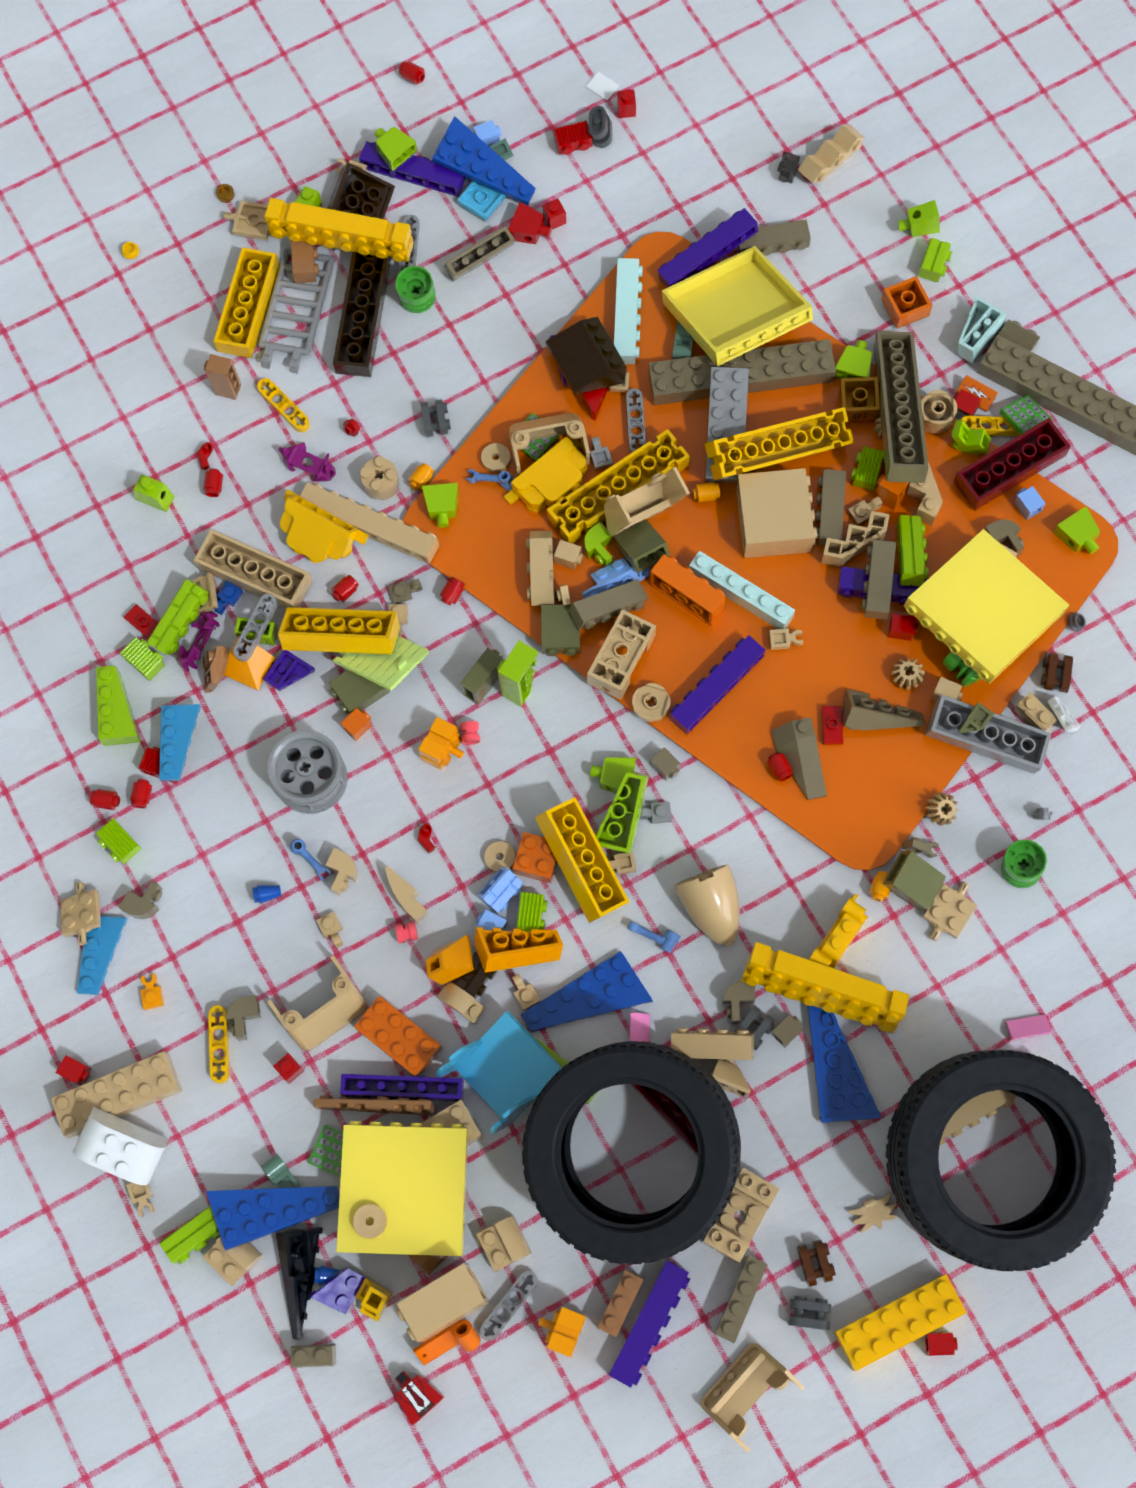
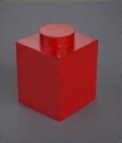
M634 89L617 91L619 118L636 117Z
M558 198L542 205L545 221L549 227H552V230L566 224V211Z
M963 389L959 393L956 392L953 396L957 403V411L967 416H974L981 404V398Z
M893 613L890 620L888 637L911 641L913 635H916L918 630V624L915 623L916 617Z
M289 1053L273 1066L288 1084L304 1072V1069Z
M65 1055L55 1073L81 1086L89 1079L91 1068Z
M953 1333L925 1335L926 1356L955 1355L958 1343L957 1338L953 1337Z

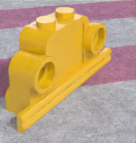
M566 436L511 482L512 490L504 496V499L512 505L520 498L526 504L527 509L533 513H539L544 510L546 505L551 507L558 501L561 504L565 503V497L582 486V477L587 473L586 458L578 450L582 447V444L577 439L570 440Z
M286 490L283 498L286 501L285 510L280 520V527L285 533H288L286 542L289 547L293 548L295 553L307 556L313 563H319L329 558L338 560L348 557L352 552L354 540L365 545L368 534L294 492Z
M854 893L852 898H849L839 913L838 919L820 946H817L809 958L810 961L835 968L868 918L864 914L866 909L855 902L858 897L857 894Z

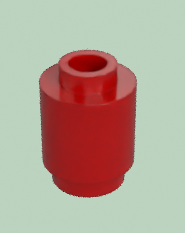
M404 61L400 65L399 74L402 78L416 85L425 79L424 68L410 61Z
M209 469V471L205 472L203 490L205 491L204 494L208 497H218L219 493L222 492L223 474L218 469Z
M348 575L331 588L333 592L331 595L337 602H345L357 591L359 584L351 575Z
M452 576L439 594L442 597L441 601L448 605L456 604L464 590L465 584Z
M776 752L768 757L767 764L779 782H783L793 776V769L784 753L779 754V752Z
M138 779L137 782H133L130 796L132 807L145 809L147 804H149L152 785L149 784V781Z
M92 790L90 804L94 805L95 808L115 810L120 804V796H118L117 791Z

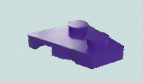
M283 650L263 678V681L281 691L313 673L315 668L289 651Z

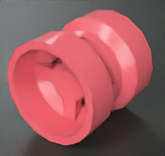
M466 721L460 724V731L463 732L461 736L462 744L474 745L480 742V735L477 732L479 730L478 722Z
M409 921L405 925L401 923L395 924L399 944L405 943L407 939L412 941L418 940L415 921Z

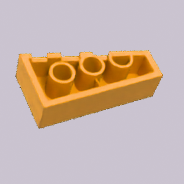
M476 927L473 940L485 973L558 961L563 949V943L557 930L531 929V932H527L517 928H513V931H501V928L483 930V927Z

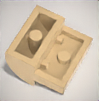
M514 1216L503 1219L476 1234L494 1272L532 1254Z
M220 1236L215 1241L214 1246L202 1258L225 1281L234 1286L263 1255L250 1242L225 1251Z

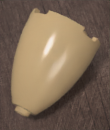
M729 864L704 871L674 885L685 910L702 932L718 945L723 944V947L735 943L734 939L737 938L739 928V899L735 879Z

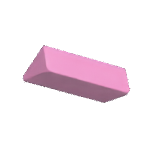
M630 1013V1041L650 1042V1014Z
M1045 1014L1006 1021L1010 1041L1052 1033Z

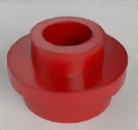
M354 419L343 422V429L347 435L353 437L358 435L360 426Z

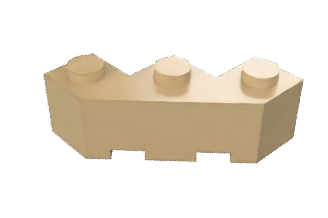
M850 124L842 125L833 139L824 140L815 155L806 156L798 171L812 183L824 181L830 173L861 148L865 137Z
M928 462L929 468L925 483L911 482L906 495L921 502L915 516H920L922 522L932 526L941 509L943 500Z
M871 511L867 527L849 524L845 541L827 538L821 563L840 567L867 551L868 546H872L873 539L883 541L890 514Z
M530 531V538H526V549H530V563H527V574H530L531 588H527V598L531 599L532 606L554 605L552 531Z

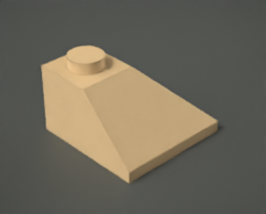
M719 1059L712 1076L717 1080L722 1089L747 1099L751 1090L739 1067L734 1065L735 1062L733 1060Z

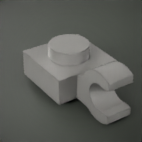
M598 436L591 438L593 451H590V456L595 471L613 466L608 447L602 448Z
M670 802L650 803V809L642 808L639 820L651 818L652 824L670 823L672 821Z

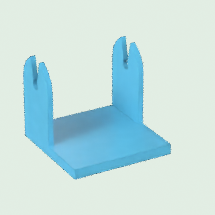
M506 1011L480 1040L465 1045L449 1057L450 1062L440 1067L436 1075L442 1077L457 1071L502 1119L492 1125L489 1130L491 1134H495L510 1126L539 1096L543 1087L562 1067L509 1011Z

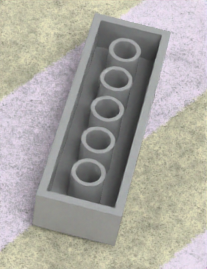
M711 367L707 443L745 433L748 368ZM706 452L705 482L737 483L738 474L714 480L710 467L714 465L713 458L708 459Z
M944 695L935 700L925 736L1033 774L1041 770L1052 733L998 714L993 715L983 730L959 733V729L975 706Z

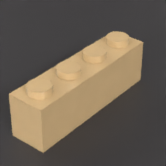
M678 1027L677 1030L671 1033V1048L686 1054L690 1058L752 1060L754 1058V1033H749L747 1029H738L737 1032H729V1029H717V1032H709L708 1028H697V1031H689L687 1027Z

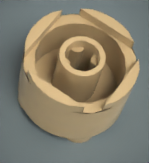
M934 390L929 392L921 400L924 431L934 434L946 432L953 424L957 412V403L945 391Z
M378 456L366 462L361 468V482L365 493L370 498L387 500L396 494L399 486V477L395 465L390 460Z

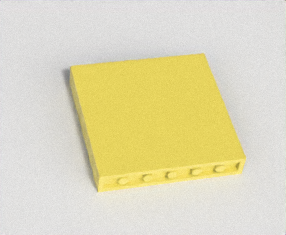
M756 246L662 290L665 307L717 366L813 320L812 306Z
M983 529L907 598L904 607L910 615H914L920 621L923 627L928 628L939 641L946 644L953 654H957L966 666L971 667L982 680L990 684L1064 614L1069 604Z
M349 1121V1125H344L336 1252L463 1256L468 1129L464 1128V1125L451 1124V1128H443V1124H431V1127H423L422 1123H411L410 1127H402V1123L392 1122L390 1126H382V1122H370V1126H364L362 1122ZM363 1205H377L384 1210L387 1216L386 1229L376 1238L361 1237L354 1229V1214ZM369 1217L366 1222L370 1226L374 1223L372 1217Z

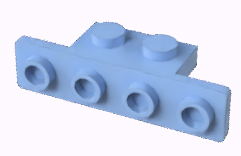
M624 558L616 560L612 564L590 574L596 585L582 592L583 599L637 579L640 582L650 576L652 568L650 566L637 573Z

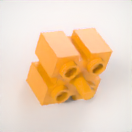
M436 717L429 729L430 732L427 737L425 736L418 751L421 754L422 761L442 770L444 766H448L452 758L450 754L461 759L464 756V752L457 749L461 742L457 726Z
M562 1307L561 1311L556 1310L553 1321L541 1317L538 1325L549 1329L545 1342L548 1343L547 1348L572 1357L586 1316Z

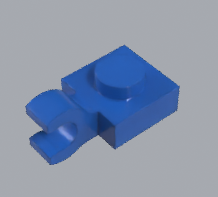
M226 581L217 594L219 600L217 601L218 608H215V612L223 615L228 605L234 607L243 594V590Z

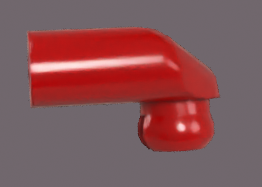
M210 442L204 443L197 452V458L202 470L210 467L208 457L213 451V445Z
M423 824L419 829L417 840L430 854L436 848L430 841L432 827L429 824Z

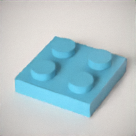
M472 181L457 199V202L482 220L487 221L507 196Z

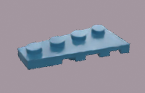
M200 704L161 706L160 781L181 780L187 758L186 754L192 741L191 737L197 723V715L201 709Z
M100 916L101 927L86 933L87 944L83 945L77 988L78 994L99 995L107 974V968L110 961H112L117 942L119 943L127 918Z

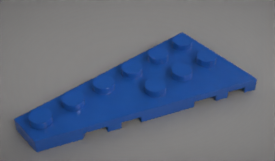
M454 116L432 157V161L528 206L536 188Z
M620 951L520 1015L529 1030L534 1032L584 1018L615 1012L624 1008L635 1007L644 1003H651L653 1000Z
M808 1006L820 1123L882 1118L853 1053L847 1044V1040L838 1025L835 1014L825 1012L823 1009L815 1006Z
M337 1186L206 1191L225 1251L339 1208L340 1197Z

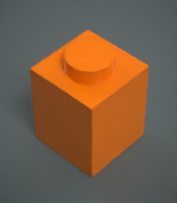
M358 708L340 723L343 730L355 741L372 727L370 715L364 710L361 712Z

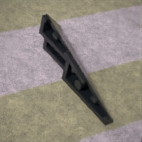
M322 1227L291 1229L276 1233L292 1338L296 1340L303 1339L304 1337L302 1329L304 1320H307L308 1315L306 1313L307 1301L311 1298L310 1294L312 1293L315 1275L314 1262L316 1253H319L320 1247L317 1245L319 1234L323 1232Z

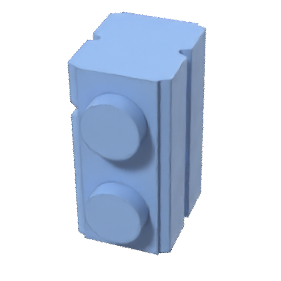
M502 866L477 894V897L492 911L498 913L507 908L508 901L512 896L515 897L519 894L523 882L508 868Z

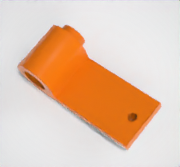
M460 1320L420 1344L413 1351L421 1363L426 1365L457 1345H460L464 1351L471 1352L478 1348L481 1339L468 1320Z

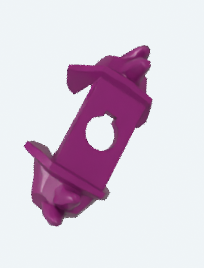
M305 442L294 447L278 448L283 456V462L292 472L295 471L293 466L315 476L313 478L314 482L330 481L336 475L335 467L328 461L329 453L326 454L324 459L306 452ZM306 457L311 458L313 465L303 466V459Z
M201 612V617L191 625V627L199 628V632L188 651L185 650L183 645L180 646L179 658H177L185 671L189 672V667L198 669L194 661L200 660L201 652L212 631L220 626L214 619V617H218L216 613ZM203 638L202 643L197 646L199 640Z

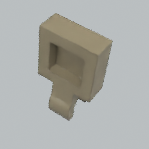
M419 579L411 581L408 585L406 580L388 586L394 604H400L413 599L411 593L423 590Z
M913 837L911 840L902 843L903 850L912 851L915 854H924L928 858L937 857V854L931 851V848L939 847V844L936 842L927 844L922 839Z

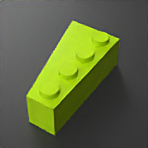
M518 640L506 660L500 662L497 670L502 696L522 707L532 692L534 680L532 678L535 674L532 666L535 667L537 663L535 658L538 656V651Z
M115 665L96 667L98 740L104 746L142 742L120 671Z
M634 771L626 772L596 835L601 847L626 853L633 851L649 775Z

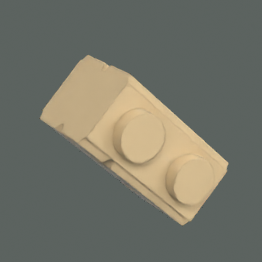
M1031 692L1013 710L1027 725L1046 732L1058 720Z

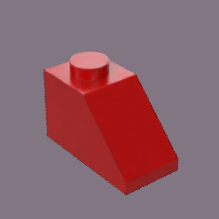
M608 387L581 393V399L592 420L596 421Z

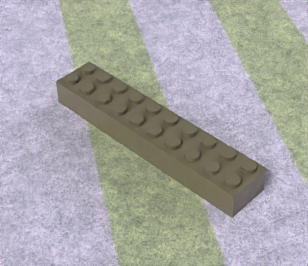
M877 331L874 343V356L879 386L887 482L925 483L929 466L913 332Z
M1000 335L996 336L979 365L978 374L1022 397L1029 395L1039 406L1136 455V405Z
M830 339L752 349L720 366H717L708 355L649 363V379L653 405L709 398L711 367L748 368V393L834 382L836 375Z

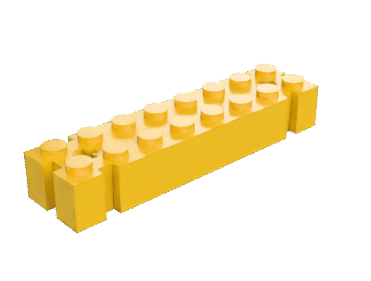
M270 198L264 216L266 223L269 225L270 235L280 239L287 236L294 242L301 241L310 245L317 244L330 249L338 248L346 252L353 251L362 255L369 254L382 259L391 256L397 262H409L414 244L413 238L410 236V224L400 222L393 224L389 223V220L295 202L288 204L280 199Z
M845 407L705 443L708 459L713 458L714 465L710 466L713 479L718 480L853 444L851 429L846 430L845 422H848Z
M667 429L656 436L654 444L651 441L647 442L567 495L565 503L561 504L558 501L547 509V518L555 529L560 527L562 538L566 542L573 544L581 538V532L585 530L587 533L598 522L602 524L606 522L604 504L607 503V498L612 495L623 496L652 481L651 477L655 474L661 473L663 475L674 467L681 472L689 466L690 456L682 446L676 447L677 439Z
M755 942L751 954H749L741 978L742 982L750 986L762 985L770 993H777L788 999L803 1002L808 1006L821 1008L825 1012L841 1015L846 1019L861 1022L866 1026L875 1024L883 1032L894 1033L898 1023L905 1016L909 994L895 989L893 992L886 990V986L778 950V952L773 951L770 946Z

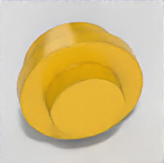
M126 242L122 246L121 252L126 259H134L139 255L140 250L137 244Z

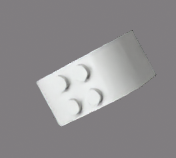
M93 1107L73 1149V1154L81 1161L124 1180L139 1185H148L167 1146L168 1138Z

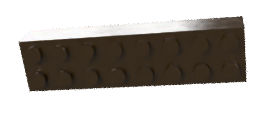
M352 252L333 359L336 374L372 376L391 256L382 259L374 255H362L358 252Z

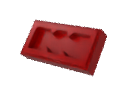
M137 604L123 617L147 639L150 638L158 625V622Z
M822 706L823 745L843 744L842 706Z

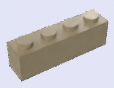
M807 219L758 227L759 232L739 245L737 250L739 254L756 246L764 256H767L771 253H785L789 250L808 248L811 237Z
M504 226L447 261L444 268L454 282L513 246L515 240L508 228Z
M824 469L823 475L819 476L818 487H821V493L817 495V504H820V510L816 512V521L819 522V528L816 527L817 538H815L818 539V546H825L827 538L842 540L846 471Z
M873 539L872 546H868L867 557H870V563H866L865 575H868V581H864L863 587L866 599L862 600L861 610L865 611L864 617L884 620L888 618L896 542Z
M637 579L573 602L569 613L578 630L590 629L597 623H607L613 617L619 616L622 609L627 612L641 610L648 597Z
M749 1255L747 1256L714 1333L715 1335L735 1343L768 1264Z

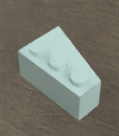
M975 296L967 323L958 342V356L973 364L1005 325L1006 313Z

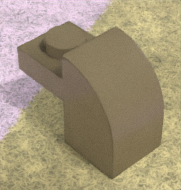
M1002 519L985 526L984 530L1000 544L1005 543L1009 549L1018 553L1017 556L1021 555L1024 543L1020 537H1017L1021 528L1015 522Z
M152 881L142 898L128 891L118 908L136 919L150 918L159 910L154 903L158 902L161 898L163 888Z
M737 981L726 989L722 1004H730V1006H727V1018H731V1024H739L740 1004L755 1003V986Z
M256 995L238 998L227 1009L226 1020L229 1023L234 1022L231 1025L232 1035L236 1036V1039L239 1041L247 1040L245 1020L261 1018L259 998Z

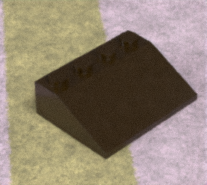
M347 162L341 169L327 209L384 219L395 186Z
M598 317L581 320L546 340L545 344L574 395L624 383L627 367Z

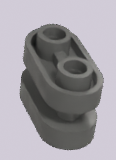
M595 106L589 112V133L600 148H605L612 142V121L604 107Z
M442 399L435 400L436 406L428 407V402L421 403L426 437H432L434 430H440L441 435L448 434L447 430H451L449 419H445V414L448 413L446 402L443 403ZM437 413L438 422L431 423L430 414Z
M754 1005L735 1032L738 1029H748L753 1021L758 1024L759 1027L754 1032V1050L757 1051L763 1042L761 1037L764 1033L769 1034L775 1025L772 1023L774 1019L769 1015L765 1019L760 1017L758 1014L761 1009Z
M794 1295V1299H790L789 1308L795 1309V1317L788 1316V1325L830 1330V1321H824V1314L831 1313L832 1304H827L828 1299L815 1298V1302L807 1301L805 1296ZM804 1310L815 1311L816 1319L803 1318Z

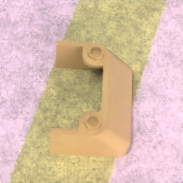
M566 413L514 423L509 427L508 434L517 477L521 474L517 450L526 448L531 440L567 434L573 439L580 438L586 458V465L590 464V450L585 428L576 413Z
M676 467L663 475L661 473L655 474L651 477L652 481L623 496L612 495L606 499L607 503L604 504L607 530L611 537L665 511L690 494Z
M334 955L330 958L341 972L332 982V989L337 996L305 1019L295 1010L287 1011L282 1015L272 1000L267 1001L296 1044L304 1051L313 1050L364 1014L367 1009L366 1001Z
M753 1343L746 1347L703 1396L701 1408L748 1453L751 1449L740 1440L747 1430V1422L742 1417L770 1386L775 1390H781L791 1381L802 1391L805 1387L759 1344Z

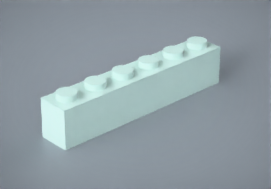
M618 258L614 346L622 360H625V364L635 365V358H639V347H636V341H640V330H637V325H640L641 314H637V309H641V298H638V293H642V282H639V277H642L643 266H639V259Z
M699 551L690 563L689 568L693 571L694 575L699 578L703 577L709 582L710 586L721 589L727 598L775 628L786 629L793 619L795 609L703 552Z

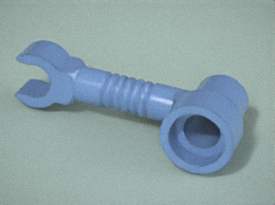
M472 469L468 470L470 475H474L472 478H466L471 484L479 481L499 482L504 490H512L511 482L514 480V477L508 471H502L499 475L481 474Z
M295 839L291 842V852L295 855H301L318 873L320 880L325 881L321 876L323 871H327L331 875L330 870L324 868L306 850V844L303 840ZM300 843L302 847L297 850L294 848V845Z
M630 921L627 927L628 930L661 944L660 949L671 953L675 943H678L681 937L670 930H666L664 936L657 935Z

